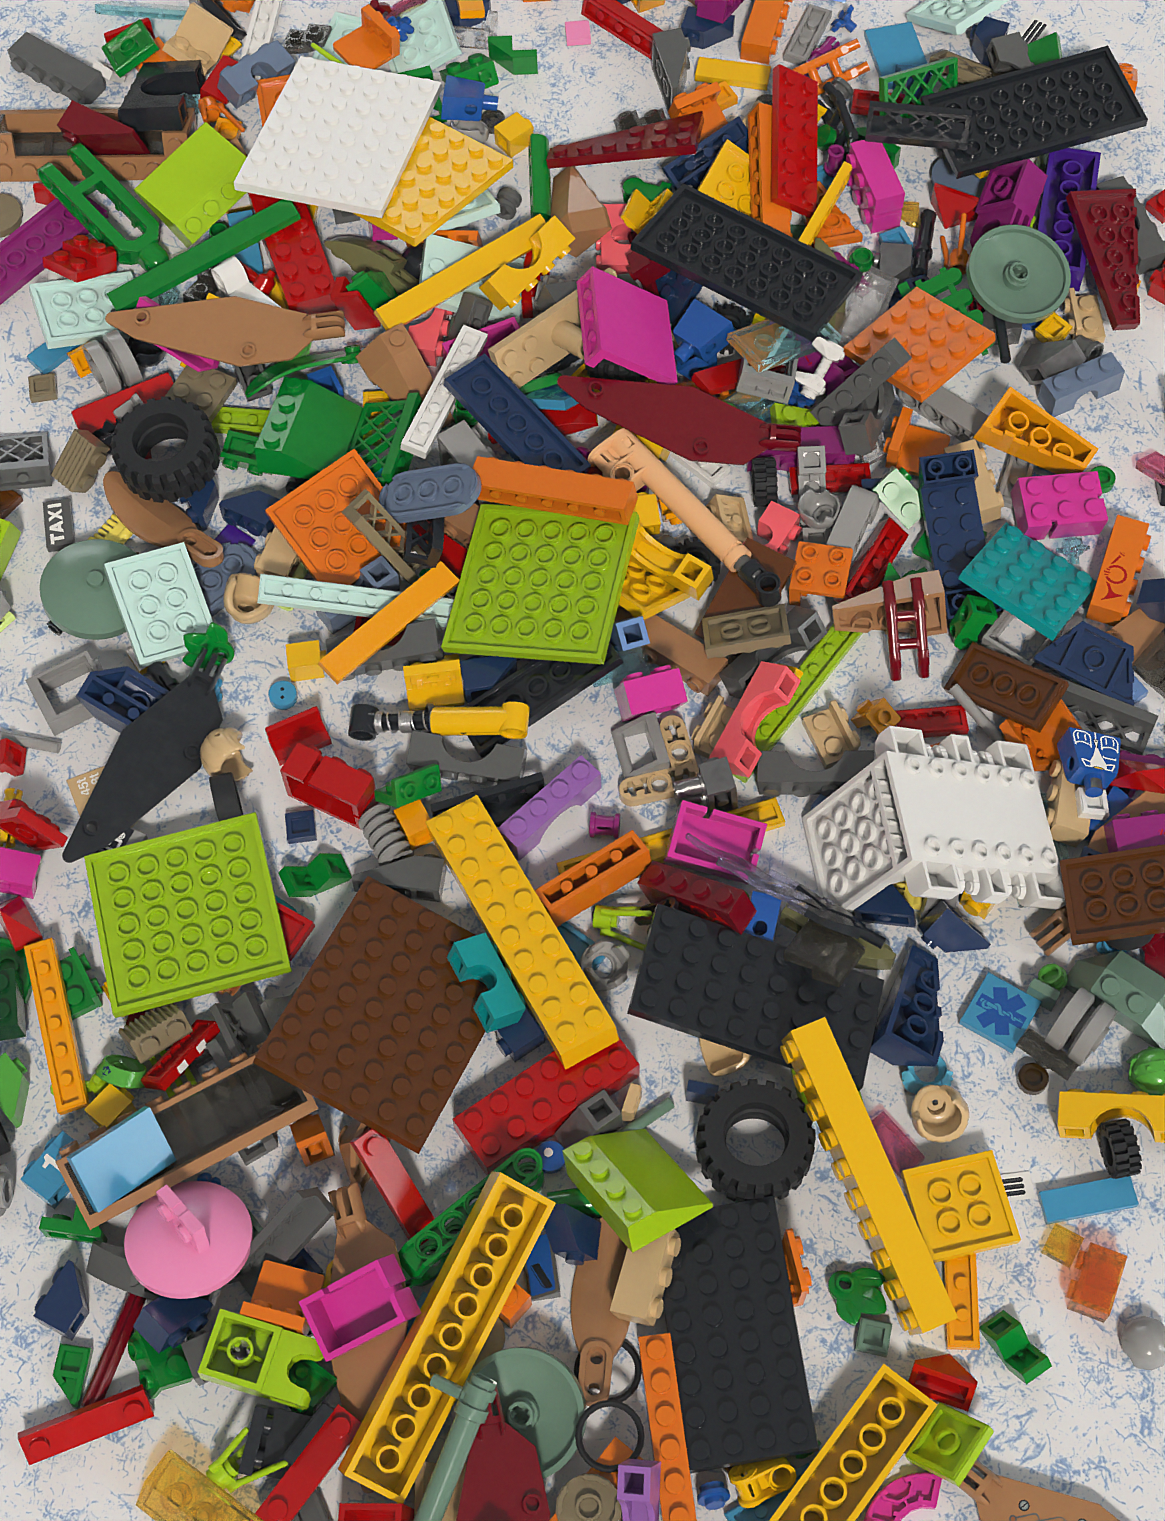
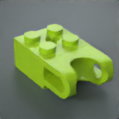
M220 1309L198 1374L203 1380L304 1410L309 1407L310 1395L306 1389L290 1382L289 1370L294 1363L300 1360L318 1362L324 1357L314 1338ZM243 1347H247L246 1350L249 1355L243 1357L242 1360H238L234 1352H240Z

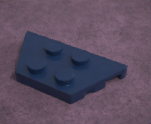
M671 270L655 282L659 296L667 300L670 324H672L671 330L673 331L684 310L688 309L703 286Z
M1084 621L1055 640L1032 659V661L1083 687L1134 706V670L1132 669L1134 646Z

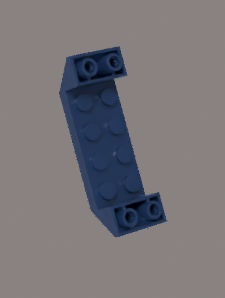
M974 449L919 457L920 501L933 571L939 570L945 591L947 620L954 618L967 595L986 598L958 579L966 566L986 545L975 480L979 475ZM993 602L996 612H1002V608Z

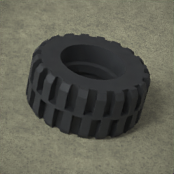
M167 396L161 397V400L149 399L143 405L139 403L133 407L131 413L127 412L121 418L122 423H118L114 430L115 435L111 438L112 458L124 483L127 484L134 494H138L140 498L145 500L152 498L153 502L163 503L164 500H168L169 503L178 502V498L181 497L187 499L192 496L194 491H201L205 487L204 483L206 481H211L215 475L213 470H217L220 463V446L208 416L203 410L199 409L198 405L193 402L187 403L182 398L176 397L175 400H172L171 397ZM168 439H183L187 441L183 449L169 459L162 461L145 459L148 452L162 441Z
M748 1079L747 1085L741 1086L740 1081L730 1084V1090L726 1091L722 1088L715 1093L714 1101L709 1100L704 1107L703 1115L700 1116L697 1126V1161L702 1165L701 1172L705 1179L712 1180V1187L718 1193L722 1189L726 1191V1198L732 1201H736L737 1197L747 1201L768 1196L778 1197L781 1200L789 1195V1190H796L801 1185L803 1177L808 1174L815 1150L816 1132L812 1128L813 1122L808 1113L804 1112L805 1104L799 1097L795 1100L792 1099V1091L785 1086L780 1091L775 1088V1082L766 1080V1085L757 1084V1079ZM745 1119L767 1121L782 1134L785 1143L784 1151L780 1158L770 1164L763 1166L745 1164L737 1160L726 1146L728 1130L737 1122Z

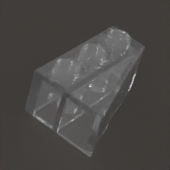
M873 266L870 267L850 297L834 337L838 342L836 344L844 347L888 310V304L899 279Z

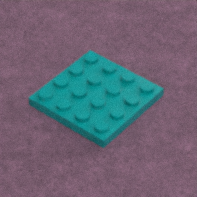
M1007 522L966 566L958 578L1052 641L1092 593L1097 583L1088 573L1077 569L1068 563L1065 558L1057 556L1045 548L1042 543L1034 541L1027 535H1024L1019 528L1011 526Z

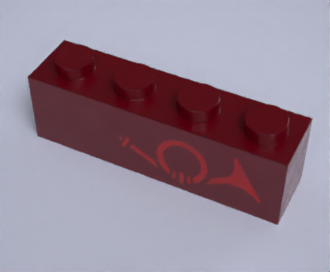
M654 860L637 882L650 903L673 896L679 901V906L684 912L688 911L694 916L729 927L741 935L757 912L744 890Z

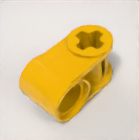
M786 1457L732 1467L728 1473L730 1482L736 1486L738 1491V1503L743 1508L758 1506L763 1501L790 1489L797 1477L795 1469Z

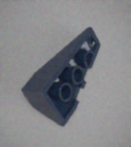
M913 944L909 947L876 1022L870 1053L891 1065L934 1067L938 1063L944 1042L943 1031H940L939 1018L942 1016V1010L938 1006L937 992L940 990L938 959Z

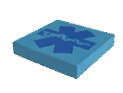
M558 384L535 390L525 395L538 409L566 411L579 404L562 390Z
M988 972L959 1024L1013 1054L1042 1001Z

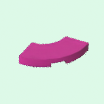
M922 1472L908 1474L891 1482L873 1499L865 1514L864 1521H901L907 1514L919 1509L935 1510L942 1478L932 1473Z

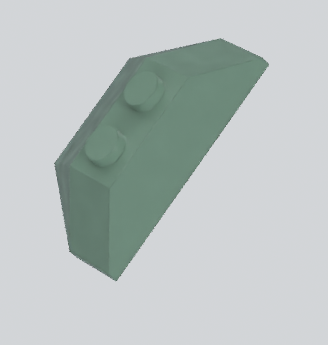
M1122 950L1078 960L1068 973V981L1064 988L1073 994L1081 987L1085 988L1095 995L1094 1008L1106 1002L1118 1010L1114 1018L1115 1022L1151 1046L1165 1049V978Z

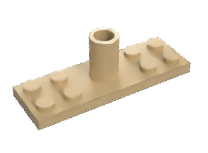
M611 268L604 271L617 277L616 271ZM577 290L488 349L491 360L518 389L570 353L584 360Z

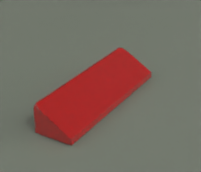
M583 0L581 11L583 16L652 60V34L662 32V29L617 0Z
M166 372L71 411V414L78 429L88 430L92 433L95 430L102 429L105 421L116 424V417L112 412L130 400L131 396L135 393L146 404L147 400L152 398L161 400V397L166 396L174 383L170 374Z
M890 517L880 522L874 529L850 569L845 597L843 599L833 597V600L837 603L878 588L886 574L888 563L892 564L909 536Z

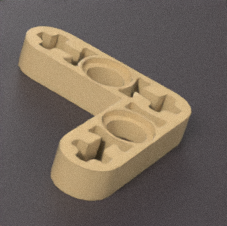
M669 715L664 717L660 723V730L670 760V768L624 779L619 786V798L623 804L632 807L675 797L671 777H674V781L677 782L683 780V775L688 774L689 778L697 776L699 768L685 723L680 717ZM673 725V728L677 729V740L673 741L672 733L668 730V726ZM676 749H684L688 755L685 759L678 760L672 756V752ZM656 780H663L667 783L668 787L663 791H656L651 785ZM647 783L648 794H645V789H643V784ZM633 787V790L636 791V796L631 797V794L628 793V788Z

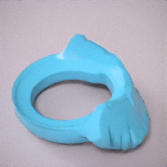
M939 1056L938 1063L936 1064L938 1075L934 1081H921L915 1074L914 1066H907L906 1070L902 1072V1083L907 1091L917 1094L926 1085L951 1086L953 1072L947 1069L944 1060Z

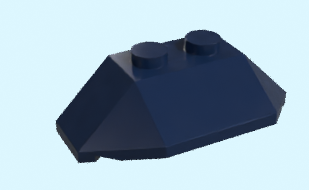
M740 116L700 141L696 154L680 155L662 168L676 191L683 183L692 185V188L696 190L698 189L721 146L727 139L748 154V129Z
M125 666L90 672L75 697L96 719L121 733L123 729L170 691L130 667Z

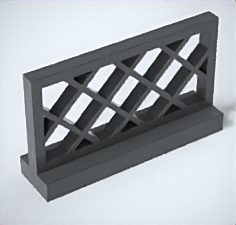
M47 432L0 436V491L52 486ZM42 442V444H40L35 449L28 446L31 443ZM6 445L14 446L8 451L2 449ZM21 450L28 453L22 459L15 456Z

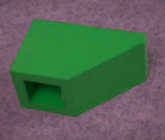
M372 270L365 273V271H361L351 278L352 283L346 286L348 291H359L374 312L377 308L398 297L384 272H374Z

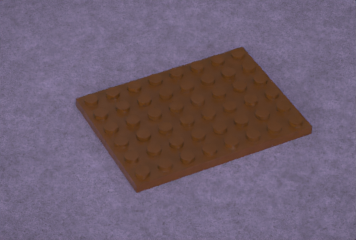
M367 876L258 1051L253 1063L419 1154L486 1032L473 1007L480 994L489 991L487 986L476 979L459 982L447 959L454 942L475 936V934Z

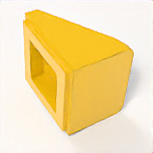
M1054 312L1035 329V337L1041 343L1063 341L1073 326Z

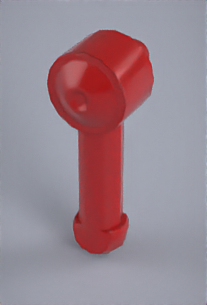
M240 261L248 279L253 282L252 285L265 295H269L275 287L274 277L276 273L270 269L266 273L258 274Z

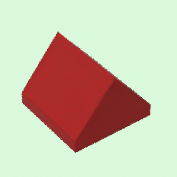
M33 183L36 203L48 205L56 198L43 183Z

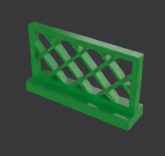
M948 57L879 77V102L897 103L896 99L902 91L906 96L901 104H909L912 101L914 105H922L920 102L921 97L933 94L932 89L937 81L942 84L938 92L958 87V57ZM949 65V74L944 79L941 74L945 67ZM930 71L933 75L928 84H926L923 79L927 72ZM911 76L914 82L908 90L904 85ZM893 81L896 87L892 94L889 95L888 83ZM919 86H921L924 91L917 100L914 94ZM880 111V116L887 115L886 112ZM906 113L900 115L902 118L908 119L913 117L911 114L908 115Z
M418 392L408 393L406 400L365 403L348 452L355 449L359 454L366 449L368 453L361 458L366 464L372 459L377 461L369 467L373 474L383 468L382 477H376L382 486H385V484L389 485L395 475L409 470L413 454L400 448L401 442L423 402ZM403 410L402 414L395 419L392 417L397 411ZM371 412H382L371 421L369 420ZM387 418L390 420V422L383 426L381 429H378L376 427L380 423L385 421ZM397 428L395 434L388 439L385 437L387 433ZM373 429L375 433L363 441V436ZM380 438L384 441L374 449L369 447ZM390 447L389 453L380 459L378 455Z

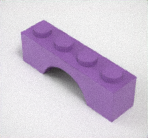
M580 755L497 828L518 862L540 843L547 828L560 814L572 806H582L601 789V773Z
M627 1459L618 1464L617 1500L621 1505L623 1521H659L661 1461Z

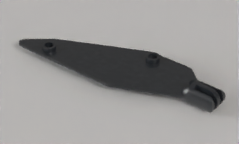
M202 647L189 676L122 730L62 853V858L65 862L72 863L107 847L201 768V744L210 732L220 727L223 721L214 688L227 662L226 658L222 657L211 677L209 674L218 654L212 652L203 671H198L208 649ZM87 824H93L96 831L90 832L87 829Z

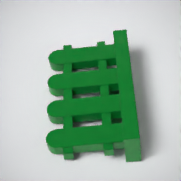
M943 267L939 269V275L923 283L921 279L915 281V287L920 288L933 297L949 289L951 295L940 301L957 311L959 310L960 313L977 323L983 324L984 316L980 310L975 309L968 312L966 306L970 305L973 301L972 292L966 288L957 291L955 287L963 278L960 269L950 268L946 270ZM907 281L897 285L902 298L915 288L910 289ZM995 342L981 353L982 356L989 354L987 349L992 347Z

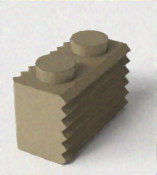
M74 429L51 472V476L71 492L86 493L94 485L95 475L100 467L105 464L106 455H108L107 452L110 451V448L88 430Z
M171 1003L151 1009L150 1013L145 1012L144 1016L140 1015L139 1019L135 1018L134 1022L125 1025L124 1029L119 1028L118 1032L130 1054L142 1064L187 1036L193 1030L183 1011L177 1005Z

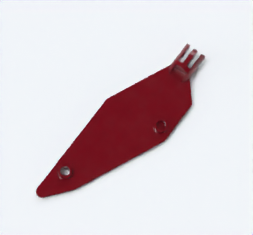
M566 375L560 376L557 380L558 386L585 409L689 461L745 465L766 450L797 453V447H801L800 425L767 423L695 387ZM593 389H597V390H599L600 392H597V393H596V392H593L592 390H593Z
M496 1385L495 1391L497 1394L492 1403L493 1412L491 1403H489L487 1419L484 1424L480 1425L468 1454L456 1521H549L550 1510L536 1446L505 1422Z

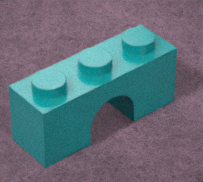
M486 932L454 942L447 959L459 982L476 979L483 982L489 990L480 994L473 1007L486 1033L518 1023L526 1009L524 998L514 987L510 971L507 967L503 966L498 957L497 947L493 942H490Z

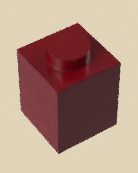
M635 251L626 255L630 265L627 267L628 273L634 281L638 279L645 287L671 271Z

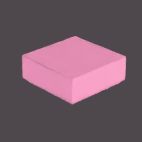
M589 20L565 22L567 46L591 44Z

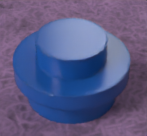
M721 1481L707 1482L699 1487V1494L697 1495L698 1504L705 1506L708 1510L720 1509L730 1499V1492Z

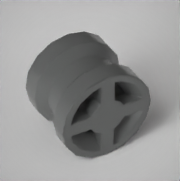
M503 187L499 190L497 194L498 199H496L500 204L501 213L496 215L502 219L511 220L517 212L516 208L522 202V197L516 190Z

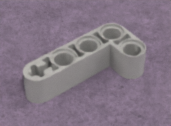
M943 386L922 403L900 389L898 392L900 400L906 406L961 442L972 440L988 417V415ZM976 440L979 448L985 446L984 443Z
M852 485L826 545L852 548L853 560L868 524H872L880 504L879 494Z

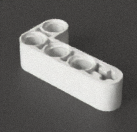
M235 256L230 257L211 269L221 298L237 296L280 307L249 282L242 264Z

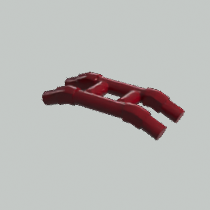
M921 577L910 579L913 610L897 611L893 581L887 580L882 582L890 679L892 681H899L902 678L900 650L917 649L918 676L920 678H928L930 676L925 600ZM915 621L916 637L899 639L897 622Z

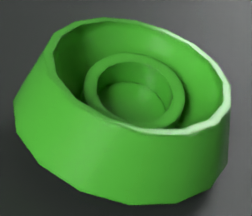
M106 1055L95 1070L96 1075L109 1084L127 1089L145 1087L141 1079L147 1073V1068L136 1059L123 1055Z

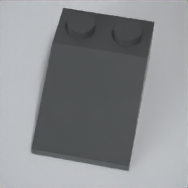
M681 28L652 34V70L667 112L673 102V98L684 92L687 70L690 69V61L687 55L691 51L690 41L688 37H684Z

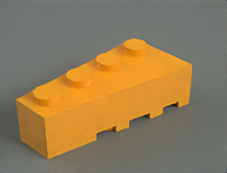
M1012 387L1008 388L972 438L1055 474L1083 472L1098 451V448Z

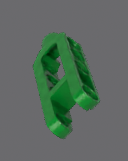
M77 143L67 150V155L71 156L74 163L82 171V175L86 178L75 187L52 163L48 162L37 169V174L43 185L97 241L105 244L106 247L112 246L116 250L117 261L120 264H139L148 272L169 260L168 253L159 244V222L81 143ZM96 190L101 194H105L115 204V209L121 211L131 221V225L134 228L137 227L143 234L135 240H126L85 197Z
M523 1148L517 1151L493 1171L501 1172L526 1187L538 1178L535 1185L528 1187L537 1193L543 1189L545 1183L542 1157L536 1150L531 1148ZM524 1158H531L536 1162H524L518 1165ZM490 1174L414 1235L400 1249L398 1255L406 1279V1287H423L437 1278L476 1203L475 1201L470 1205V1202L479 1197ZM454 1218L452 1221H450V1222L445 1226V1223H446L449 1219ZM454 1231H460L457 1234H451ZM429 1239V1240H427L424 1244H422V1245L420 1246V1244L422 1243L423 1240ZM429 1251H435L431 1255H426ZM441 1259L440 1263H439L437 1266L431 1267V1266L434 1265L438 1260Z

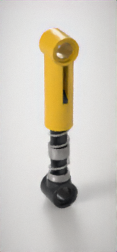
M506 702L501 706L434 707L430 713H425L424 710L422 713H416L414 710L399 711L398 714H389L387 711L385 714L383 711L379 712V709L375 706L356 704L351 707L348 736L355 740L371 741L376 738V735L386 733V731L396 733L400 730L401 733H412V731L419 730L421 732V730H426L429 733L432 732V734L441 736L501 735L509 739H523L528 734L530 707L520 702Z

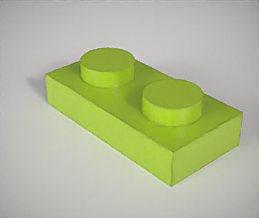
M775 402L769 408L771 423L800 425L801 427L822 426L811 414V409Z

